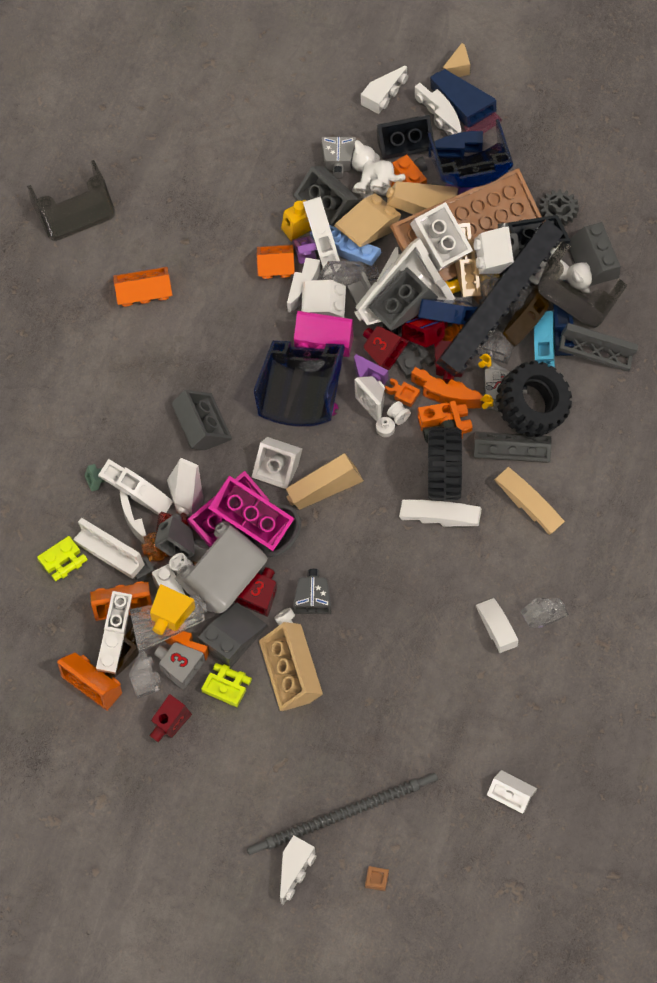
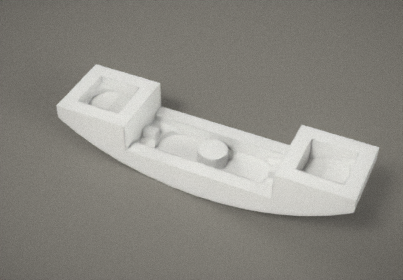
M120 490L122 508L128 526L143 544H148L142 518L134 520L128 494Z

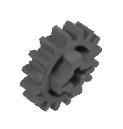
M561 189L558 190V193L551 190V195L545 193V198H541V204L539 205L540 214L544 217L558 215L563 225L567 226V221L572 223L573 218H577L579 212L578 199H574V194L569 196L567 190L562 193Z

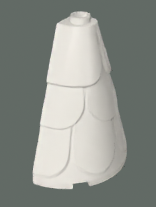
M419 237L414 239L405 248L378 282H374L356 305L357 311L354 313L359 321L363 320L366 325L382 322L368 307L406 267L414 272L438 296V300L456 299L447 283L441 278L428 256L429 253Z

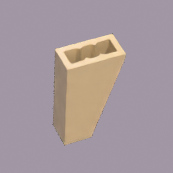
M396 181L387 190V205L414 215L457 196L458 188Z
M344 453L287 487L286 490L289 495L286 497L292 506L295 505L300 510L357 485L364 480L354 463Z

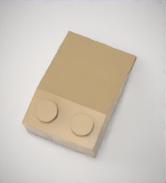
M373 194L364 198L335 223V227L359 247H363L392 233L390 225L398 222L401 214L394 207L387 205V202L380 196Z

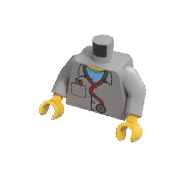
M483 354L479 357L482 361L478 365L480 368L486 366L487 369H485L484 376L485 395L480 401L484 402L482 404L483 409L498 411L497 406L499 402H496V395L499 393L497 388L501 384V380L511 371L491 361V357L488 354ZM527 385L523 386V394H527Z

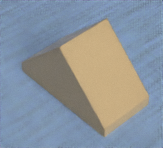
M461 43L443 66V69L458 77L470 75V62L465 44Z

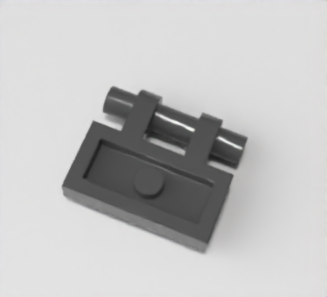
M414 342L409 345L407 344L395 361L406 379L411 377V372L415 367L421 370L423 369L421 364L425 362L427 366L434 364L431 353L426 351L423 346ZM418 350L420 356L416 357L413 351Z

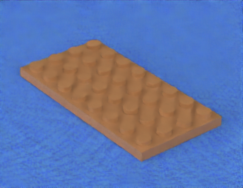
M518 168L390 225L403 252L417 238L410 223L415 218L445 202L458 224L470 223L472 241L480 233L498 229L499 223L534 219L542 216ZM455 263L438 271L444 281L457 277Z

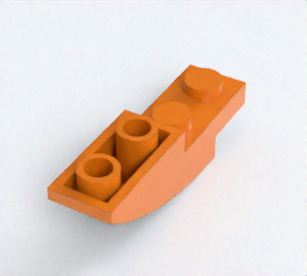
M417 367L411 372V382L422 387L423 396L438 403L455 401L456 405L466 404L469 409L482 407L483 401H480L483 396L481 393L467 388L460 381L456 382L451 379L446 384L442 379L435 378L426 370H420Z

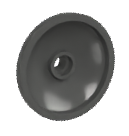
M276 506L295 519L274 551L250 536V541L260 548L267 558L286 552L292 547L299 536L301 518L299 513L291 506Z

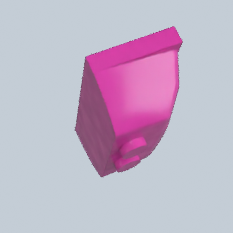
M245 471L235 478L269 501L267 496ZM214 497L186 520L209 547L218 539L214 535L215 527L222 521H226L208 509Z
M231 476L227 477L208 506L209 510L272 551H274L295 519Z

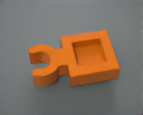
M391 378L390 384L394 387L389 388L385 386V392L390 395L395 394V400L411 408L420 394V389L406 382L399 385L397 380Z

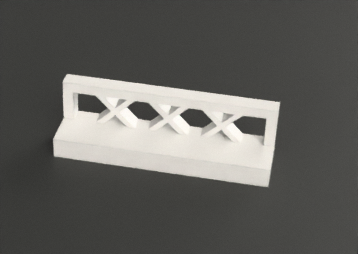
M81 518L78 521L81 531L73 539L76 545L132 579L143 568L145 564L139 552L85 519Z

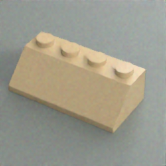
M283 622L259 640L280 711L310 704L323 695L301 624Z

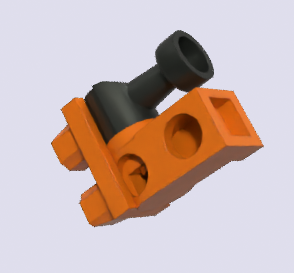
M450 401L449 403L418 407L417 417L426 443L428 442V431L432 426L458 427L462 430V439L463 434L472 432L471 420L461 421L460 417L468 416L466 404L456 405L455 401Z

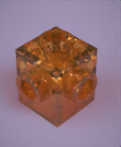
M157 532L143 536L145 543L141 544L143 554L148 555L149 561H161L166 557H171L154 546Z

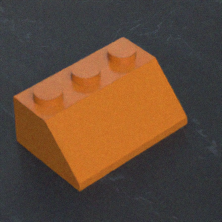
M167 267L113 276L118 305L122 304L123 307L131 306L133 302L139 301L142 304L149 303L151 299L157 298L158 300H167L169 296H172Z
M140 581L133 585H117L114 588H99L90 592L91 606L96 621L107 618L113 591L132 595L129 615L138 614L139 610L150 612L153 605L149 582Z
M74 652L57 661L62 678L105 710H108L122 694L121 683L114 677L109 678L105 675V672L97 671L96 667L90 664L91 662L86 656H79Z

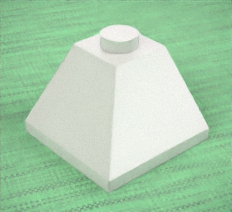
M373 376L357 377L355 379V398L378 421L382 418L385 387L381 381H377Z

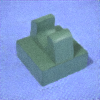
M95 464L88 465L84 476L91 491L99 490L100 484L105 482V480L98 477L102 468L97 469Z

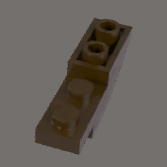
M540 283L534 286L523 306L515 311L502 333L513 347L517 346L528 335L550 306L548 301L551 296Z

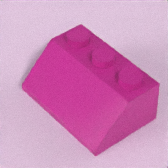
M297 311L294 334L295 349L303 352L312 351L318 354H331L337 357L350 356L353 343V319Z

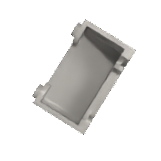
M222 521L215 527L214 535L218 539L195 566H183L174 578L202 610L214 613L226 611L268 559L260 548L226 521Z

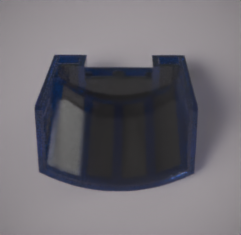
M499 119L495 120L497 143L484 151L463 157L438 156L432 132L428 133L431 159L442 181L457 187H479L496 181L513 167V161Z
M272 340L254 387L258 415L264 419L290 426H315L331 421L345 350L344 344L326 343L324 349L291 347L290 341Z

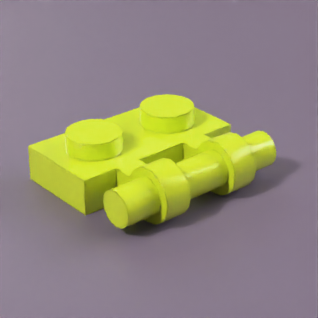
M70 536L37 556L38 561L48 574L54 570L57 571L51 575L55 582L60 578L64 579L68 576L69 572L75 568L79 569L88 560L84 554L78 558L76 557L81 552ZM69 560L71 561V562H70L69 564H67L66 566H64V567L61 566V565H63L64 563H66L67 561H69Z
M215 663L213 670L219 673L218 675L209 673L201 688L202 693L238 707L246 692V688L240 685L242 683L250 685L252 678L246 676V673L242 671L237 672L230 669V666L226 664ZM226 676H228V677H231V678H233V679H235V680H234V682H231V681L226 680V679H224V678H225Z

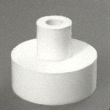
M382 417L376 423V431L382 437H389L395 431V423L389 417Z
M287 608L278 613L274 619L278 625H281L283 622L293 623L291 619L295 614L291 608Z

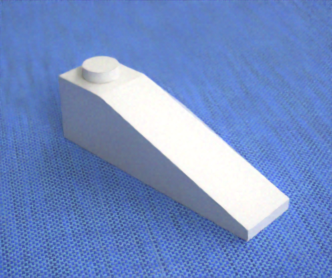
M180 458L167 479L168 489L176 512L183 517H190L200 508L204 501L199 467L197 464Z

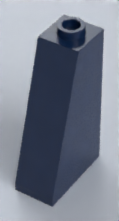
M443 69L430 77L431 89L433 91L438 89L447 98L459 120L467 128L497 112L495 98L448 70Z

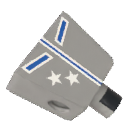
M322 137L325 168L328 171H333V175L336 178L343 177V171H350L352 169V156L355 150L356 137Z

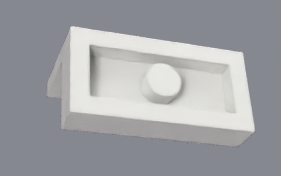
M501 770L494 777L487 795L523 814L537 788Z

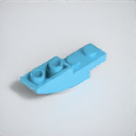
M546 311L534 327L535 361H538V364L540 362L547 363L548 367L553 366L555 368L554 312Z

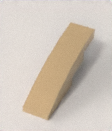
M470 223L458 224L473 249L471 253L455 262L462 297L481 296L479 269L476 267L474 241L471 240Z
M507 467L494 479L518 508L522 507L534 522L537 520L549 535L565 522L547 501L511 468Z

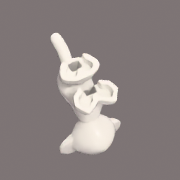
M359 140L355 141L352 168L362 172V178L360 182L354 185L352 192L361 194L362 199L375 193L385 196L392 182H402L406 179L405 174L395 175L393 164L389 161L380 160V156L371 147L363 145Z
M560 244L556 249L553 247L550 251L552 255L549 259L552 264L546 268L547 262L542 261L539 265L541 267L540 271L535 276L532 275L529 278L535 285L540 283L544 289L553 288L559 282L567 280L573 288L580 290L584 294L590 293L588 287L592 283V274L587 263L581 262L568 266L561 260L564 256V250Z

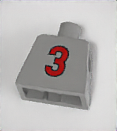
M177 642L173 643L169 650L160 645L155 651V656L161 659L159 666L162 673L182 690H185L205 662L204 653Z

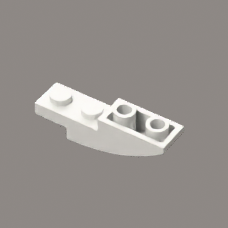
M418 83L415 86V99L425 105L430 113L434 114L435 125L443 129L448 136L461 133L458 116L447 98L438 89L432 93L421 83Z
M321 197L304 201V208L324 273L342 269Z
M110 459L107 460L98 477L131 496V499L162 518L173 503L168 496L126 467L124 469Z
M112 592L96 666L97 671L116 674L132 600L131 594Z

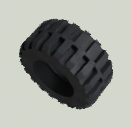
M538 361L522 363L509 372L501 380V384L497 388L499 394L496 395V402H499L497 408L503 415L501 416L502 419L509 423L508 426L511 429L515 428L517 433L521 435L525 433L527 437H533L534 435L540 437L548 434L565 421L570 414L569 409L572 408V401H570L572 394L568 390V382L564 381V376L561 373L556 372V368L553 366L548 367V364L544 362L539 364ZM524 385L531 386L540 392L545 402L544 413L533 410L526 403L523 396Z
M432 427L428 431V498L432 501H458L461 499L462 430L458 427Z

